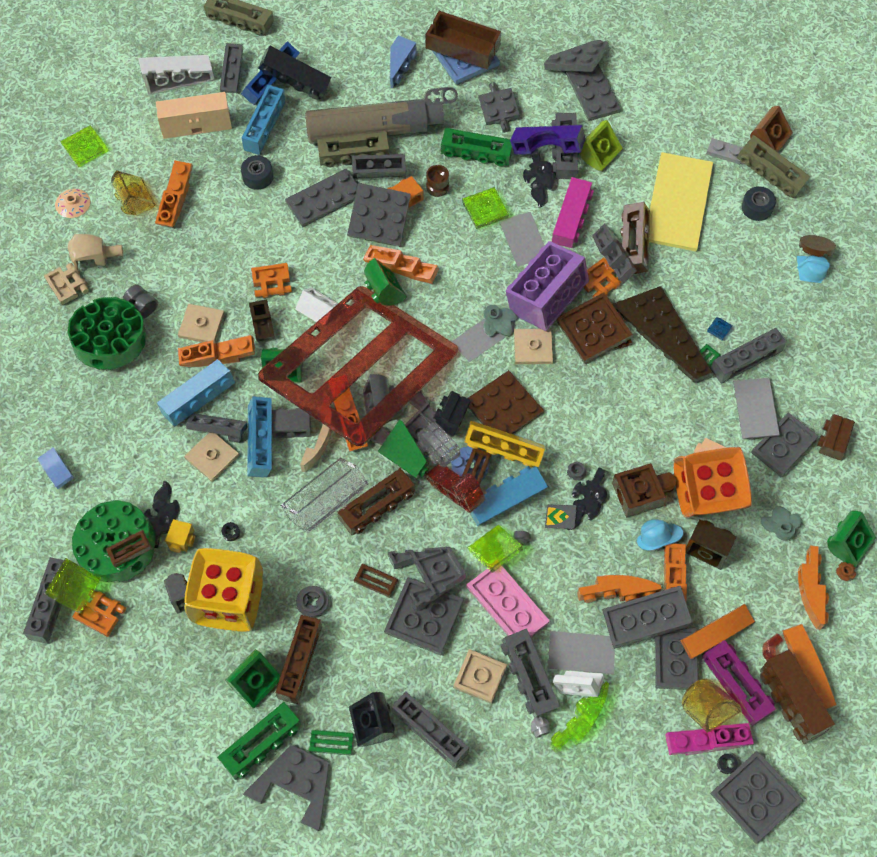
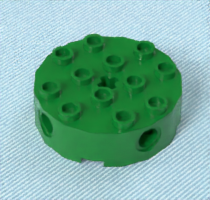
M101 297L94 299L93 303L87 304L85 307L82 305L74 312L68 323L67 333L75 356L86 366L96 369L113 370L127 365L140 355L146 344V329L141 313L131 302L117 297Z
M119 500L100 503L87 511L78 521L72 536L73 554L79 565L97 580L103 582L127 581L141 573L152 560L155 552L156 531L148 517L132 503ZM143 530L152 549L115 568L106 548ZM140 538L139 540H137V541H135V542H133V543H131V544H129V545H133L134 543H136V542L142 540V538ZM123 547V548L119 549L118 551L114 552L113 555H114L115 553H117V552L123 550L125 547Z

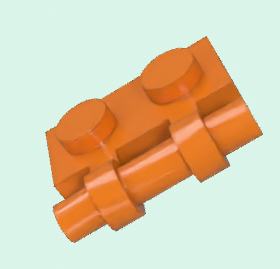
M602 258L587 269L589 282L583 288L588 293L595 289L597 292L593 295V298L603 292L608 296V292L612 289H617L622 282L618 277L613 276L615 271L609 267L607 260ZM607 280L609 283L603 287L601 283Z
M287 263L251 268L254 287L261 286L260 290H254L255 298H268L269 295L276 294L282 296L285 293L292 292L291 285L283 286V283L290 282ZM278 284V287L267 288V285Z
M91 589L88 597L92 598V601L89 603L82 600L72 618L108 637L119 621L113 614L116 611L124 614L126 607L121 605L120 601L116 599L111 600L106 597L101 591L96 592ZM102 603L108 608L104 611L98 608V606Z

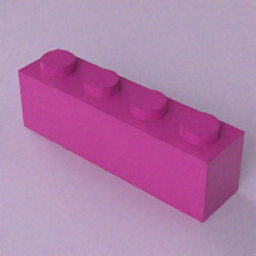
M571 177L553 231V243L572 248L574 243H578L580 236L578 229L583 227L585 218L582 217L583 214L587 215L589 209L587 201L592 200L594 190L591 189L592 182Z

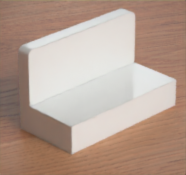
M308 288L302 291L296 310L320 325L326 326L331 315L338 312L341 305L317 290Z
M566 671L564 675H555L553 683L559 694L598 697L604 676L600 673Z

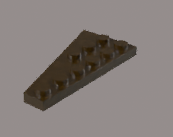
M661 286L612 304L627 323L630 322L641 336L656 349L659 348L664 353V356L678 365V369L694 383L711 377L712 372Z

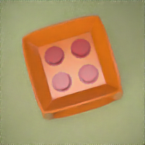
M741 447L720 448L674 458L673 468L674 476L676 477V490L684 518L751 507V487L746 460Z

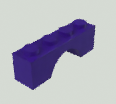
M582 125L516 127L510 142L514 154H531L537 148L545 145L560 146L564 153H581L586 138Z

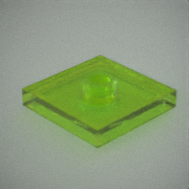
M91 125L60 141L78 168L109 151Z
M495 187L462 198V203L476 229L509 218V213Z
M497 525L468 546V550L493 573L520 553L523 547L500 525Z
M65 558L44 594L81 614L101 578L92 575L83 567Z

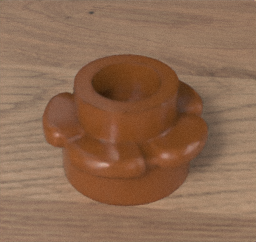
M841 562L838 565L836 573L840 579L849 581L855 578L854 565L851 563L847 564L846 562Z

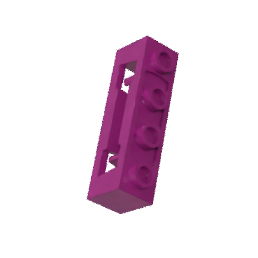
M724 640L705 652L702 659L752 727L776 710L772 698L765 695L760 682L751 676L748 666L744 661L739 660L736 650L731 644ZM729 664L731 665V671L737 677V679L748 692V694L752 697L751 699H749V702H747L746 700V694L743 692V690L734 680L732 675L726 669L728 668Z

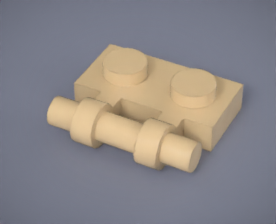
M72 263L66 265L67 270L64 272L59 267L44 275L45 280L61 305L77 298V290H81L83 294L89 292L87 282L79 275L80 271ZM73 278L75 282L70 284L68 279Z

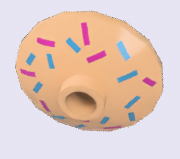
M69 189L57 197L55 207L57 212L63 217H79L89 209L90 197L81 189Z

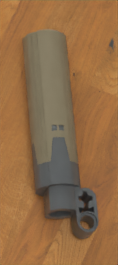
M453 87L431 88L425 91L424 99L309 110L305 113L308 141L310 144H317V139L387 132V136L427 132V125L444 123L442 104L455 102L458 98V93ZM448 90H452L454 93L451 100L445 98V93ZM439 91H441V98H434L433 102L431 99H428L431 92L435 95H440Z

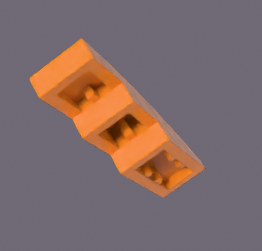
M374 245L369 246L363 258L365 262L369 263L375 257L394 273L431 284L439 271L437 265L423 263L418 257L403 255L401 250Z
M669 544L664 546V590L681 586L686 601V544Z
M743 604L680 641L689 658L692 659L755 621L746 605Z
M799 624L782 630L788 649H790L824 707L828 709L836 706L837 704L823 667L803 625Z

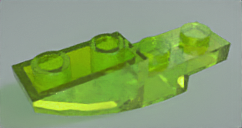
M607 681L601 686L598 697L589 696L587 699L585 697L581 698L575 705L577 707L575 714L579 718L573 717L566 724L567 728L563 732L559 730L550 738L552 742L549 747L555 753L570 739L577 745L591 730L600 715L608 694L609 683Z

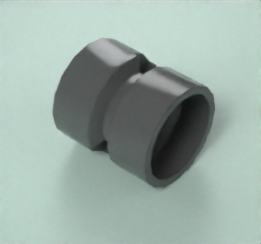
M139 284L131 286L123 296L124 300L131 302L143 319L147 318L158 307V301Z

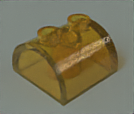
M117 170L112 175L111 183L115 190L114 196L121 202V210L125 214L138 215L152 209L156 205L144 178Z
M701 679L694 682L686 690L682 699L683 710L707 733L742 712L740 705L710 679Z

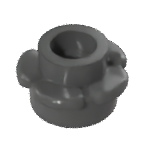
M580 462L571 463L568 466L567 475L570 478L572 477L573 480H581L586 475L584 465Z
M514 531V536L511 537L515 541V545L526 546L527 542L531 540L529 538L530 533L526 531Z

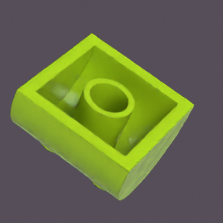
M608 120L600 122L586 137L581 153H579L585 163L599 171H602L623 149Z

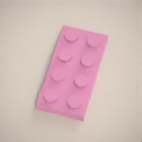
M498 561L466 584L467 589L507 636L527 628L530 637H533L550 622Z

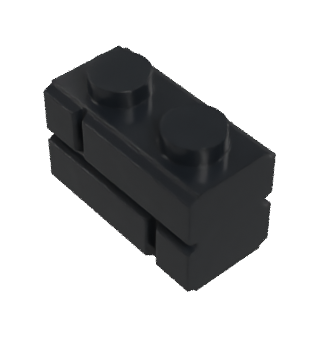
M451 391L448 397L444 395L439 404L442 409L438 408L433 417L436 420L433 425L434 428L441 432L444 431L445 434L453 437L471 403L470 399L464 396L461 397L460 394Z

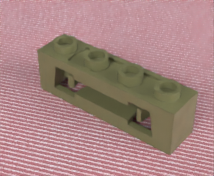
M219 0L206 1L204 9L209 19H216L226 25L237 26L241 30L247 29L257 35L262 34L266 36L274 22L273 11L240 0H222L226 1L228 5H225L224 2L219 3ZM253 10L262 14L259 16L256 13H253Z
M387 132L317 139L320 166L330 167L340 163L348 165L352 162V156L389 155ZM376 138H378V141H369V142H367V139H376ZM331 143H338V144H339V145L327 146V144H331Z
M754 135L736 157L758 175L768 180L770 184L783 191L785 195L792 198L798 194L811 177ZM758 145L764 149L766 153L764 154L762 150H758L756 146ZM791 169V170L794 171L796 174H798L799 177H798V178L795 177V176L793 175V173H792V172H788V170Z

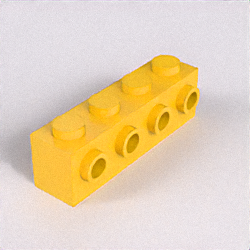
M474 421L470 422L465 436V443L471 448H482L492 455L500 454L507 460H518L523 465L530 467H539L545 451L543 444Z

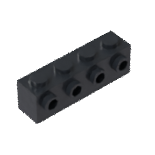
M271 45L265 50L258 67L265 75L273 76L279 82L293 86L295 90L308 94L312 99H321L325 95L331 77Z

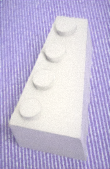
M208 55L138 58L148 95L214 81Z

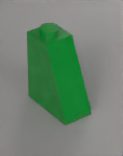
M399 419L377 452L416 479H419L420 476L423 478L429 470L427 467L429 462L406 424Z

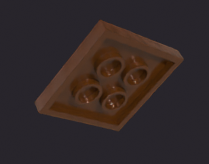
M604 292L556 319V322L584 364L633 338V334Z
M509 370L468 397L471 401L468 408L481 424L510 434L516 433L544 413L542 407Z

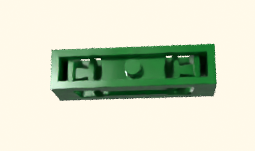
M445 128L441 142V154L447 157L456 156L461 157L463 160L472 159L478 160L480 163H495L497 166H509L513 148L510 142L511 139ZM453 135L463 136L464 140L462 138H453ZM492 142H497V143H502L503 146H497V144H494V145H491V144H492Z
M283 702L217 758L234 780L237 778L243 779L249 774V768L255 763L257 765L261 764L267 758V753L271 750H278L283 745V740L286 737L296 735L300 730L301 722L287 704ZM273 724L278 732L272 733L248 753L249 757H246L242 749L244 751L272 729L270 726Z

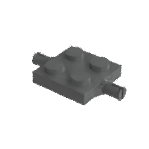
M493 82V86L492 83L489 84L490 93L478 95L486 125H501L502 132L504 133L505 129L508 132L507 123L520 119L512 88L497 90L496 83Z

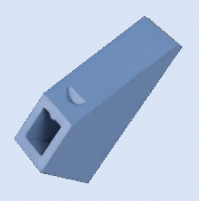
M399 35L390 47L391 88L395 84L400 83L403 72L408 71L411 60H415L418 54L416 42Z

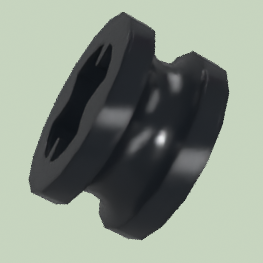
M228 522L223 525L221 532L225 540L235 541L238 539L240 530L237 524ZM227 529H236L234 530L235 534H228Z
M728 753L720 756L717 761V767L723 774L733 773L738 764L735 756ZM722 760H731L732 763L730 765L733 766L732 769L730 767L725 769L722 766L724 764Z

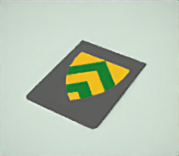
M547 504L545 528L574 529L576 505Z

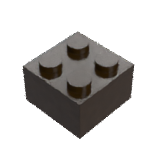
M699 519L686 546L685 553L721 570L737 536L727 529H720L714 526L710 521Z

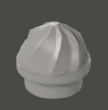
M537 716L531 722V733H534L536 738L541 737L542 734L547 735L551 733V724L545 717Z

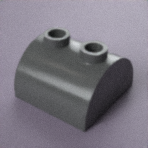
M370 374L363 389L368 425L388 422L397 413V403L392 402L391 399L395 393L394 386L389 385L388 378L383 375Z

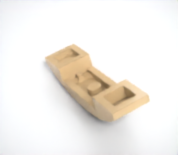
M326 397L319 412L320 421L324 423L315 448L306 447L300 464L303 472L308 471L320 459L331 436L332 411L329 398Z

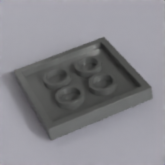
M358 183L347 236L400 247L411 194Z
M407 577L384 633L441 656L464 598L446 592L421 610L416 611L410 600L409 593L426 588L427 586L425 583Z
M758 751L753 753L710 793L755 844L803 801Z

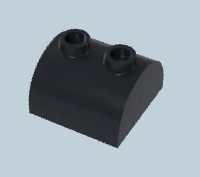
M372 692L349 706L358 747L385 742L394 736L395 727L391 723L389 715L390 706L386 702L383 692Z

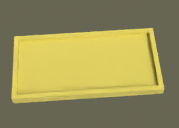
M661 152L650 206V243L697 251L713 162Z

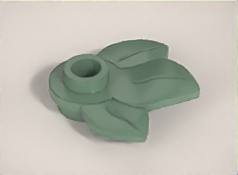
M489 305L484 310V318L486 320L483 328L489 337L493 336L496 331L504 336H510L512 333L511 322L517 320V316L508 308L500 309L496 305ZM491 311H494L496 316H492Z
M776 506L773 508L772 516L761 517V524L767 531L774 532L780 540L787 541L794 536L795 529L800 527L801 518L798 514L790 515L788 510L782 506Z

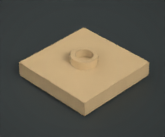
M188 304L178 337L198 342L211 340L215 342L224 316V310Z
M514 329L515 364H553L551 329L547 331L542 329Z
M208 433L184 458L213 482L239 457V453L217 434Z
M469 649L453 688L492 704L507 664Z

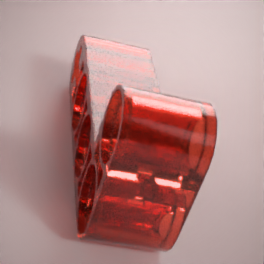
M438 463L425 474L426 480L436 490L468 513H471L486 501L478 481L470 473H467L462 478L444 464Z

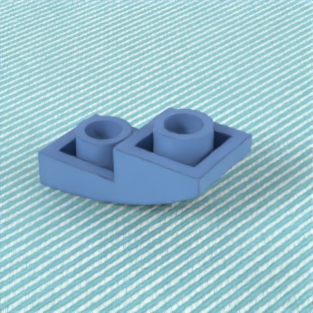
M54 447L37 458L57 489L74 478Z

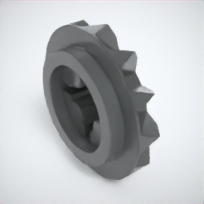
M308 586L298 593L296 606L303 615L314 618L315 616L322 615L327 609L329 600L322 588ZM308 595L312 599L318 598L316 608L313 605H307L309 603Z

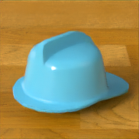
M797 256L799 279L801 281L822 283L830 266L824 256Z
M652 519L645 522L641 527V535L637 538V544L643 550H656L679 541L683 537V530L678 525Z

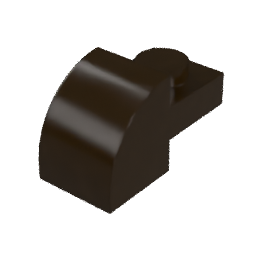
M267 299L249 302L256 341L274 339L275 336Z

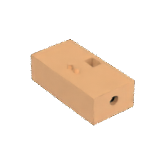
M225 92L156 102L157 117L163 139L232 129Z

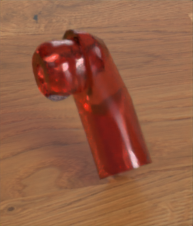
M777 633L762 646L763 657L766 661L776 656L775 647L783 642L782 637Z

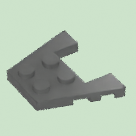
M416 386L406 396V401L419 411L406 423V426L424 456L427 457L447 434L434 428L433 425L436 420L433 417L436 412L431 408L430 403L422 394L419 386ZM378 424L367 435V439L382 445L390 433Z
M450 546L425 548V551L414 552L413 550H405V553L396 554L395 551L388 552L389 560L394 569L414 563L427 586L426 588L409 593L410 600L416 611L421 610L466 579V573Z
M290 745L243 795L261 804L271 784H274L310 801V804L301 823L319 832L329 762Z

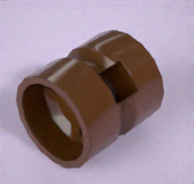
M433 165L426 172V189L431 196L441 197L449 190V171L442 165Z

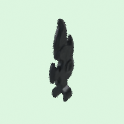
M537 148L531 153L533 163L529 165L531 169L524 170L523 178L526 183H529L532 177L536 178L530 185L531 196L538 203V207L541 208L546 201L544 189L546 187L549 190L553 188L554 177L552 175V164L548 161H540V153Z
M600 467L597 469L592 481L587 480L585 486L578 482L573 488V498L579 494L584 496V499H578L573 502V505H576L574 529L579 526L584 514L588 515V520L596 517L600 511L601 504L607 498L606 489L599 485L606 470Z
M163 481L162 487L155 493L152 508L158 513L157 516H152L150 509H147L144 513L156 531L154 548L159 547L161 534L168 533L173 519H176L179 512L177 500L169 503L171 486L167 481Z

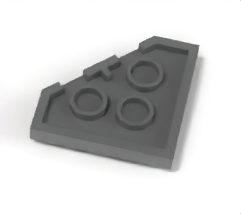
M595 40L550 55L544 63L545 70L593 72L608 50L609 43L608 41Z

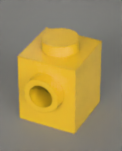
M173 519L165 539L171 551L176 553L181 551L187 552L188 547L193 546L195 540L193 525Z

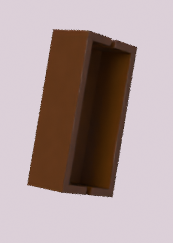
M440 10L425 34L426 49L487 70L501 45V31Z
M790 649L767 660L760 669V678L772 690L771 697L774 702L779 703L782 707L784 719L787 722L790 721L794 727L793 734L796 739L806 744L829 731L835 723Z

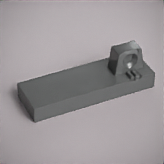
M226 43L220 92L236 94L238 92L243 44Z
M195 413L186 422V429L228 435L230 442L237 443L241 442L243 434L248 428L247 421Z

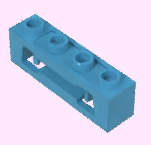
M267 85L242 136L244 151L257 155L261 154L285 104L284 89Z
M253 396L248 404L247 476L263 478L267 477L272 470V398Z

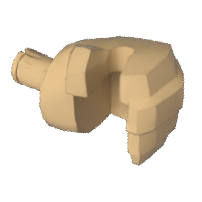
M74 234L68 243L69 256L77 269L78 261L94 259L96 265L105 266L107 257L123 256L122 244L105 246L102 238L90 234Z

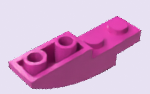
M749 723L710 726L707 729L675 731L665 734L669 755H694L754 744Z

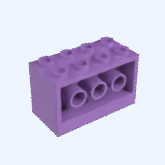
M548 241L534 259L530 260L528 266L518 274L514 282L507 287L505 292L510 310L518 318L547 331L589 282L585 257Z

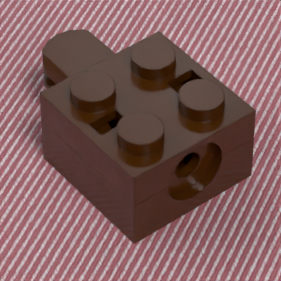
M652 463L615 474L612 485L626 518L663 507L666 499L664 493L674 490L676 477L671 472L656 475Z

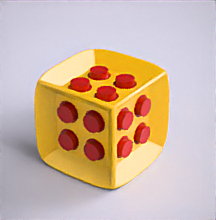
M214 548L198 549L192 561L185 591L184 609L189 620L210 628L240 632L251 631L255 624L263 586V568L260 560L253 555L237 551Z

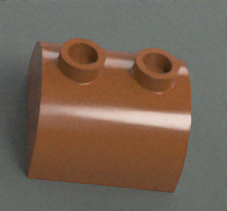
M780 106L771 107L750 135V138L753 135L776 152H779L793 134ZM758 145L756 146L758 150H762L764 153H766L764 149H762Z

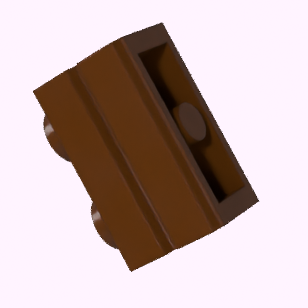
M832 414L829 420L826 419L822 430H825V434L820 436L817 444L820 447L819 453L841 461L845 455L855 422L836 414Z

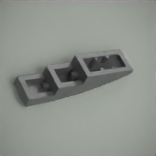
M604 223L592 237L600 254L606 258L609 267L615 271L618 279L624 284L637 270L616 236Z

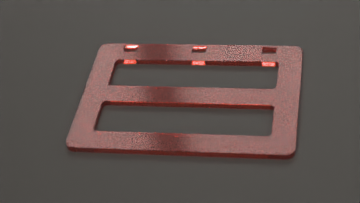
M364 286L354 289L258 373L260 382L355 446L366 444L458 353V346L395 305L377 304L371 296L374 292ZM350 300H352L353 302H355V303H353L351 306L348 305V304H346V303H348ZM365 308L371 309L391 322L314 393H309L287 378L289 374ZM315 330H318L320 332L318 335H312ZM405 335L413 336L434 350L358 423H354L330 407L341 394ZM279 361H280L281 363H283V365H282L281 367H279V368H277L276 366H274V365H276Z

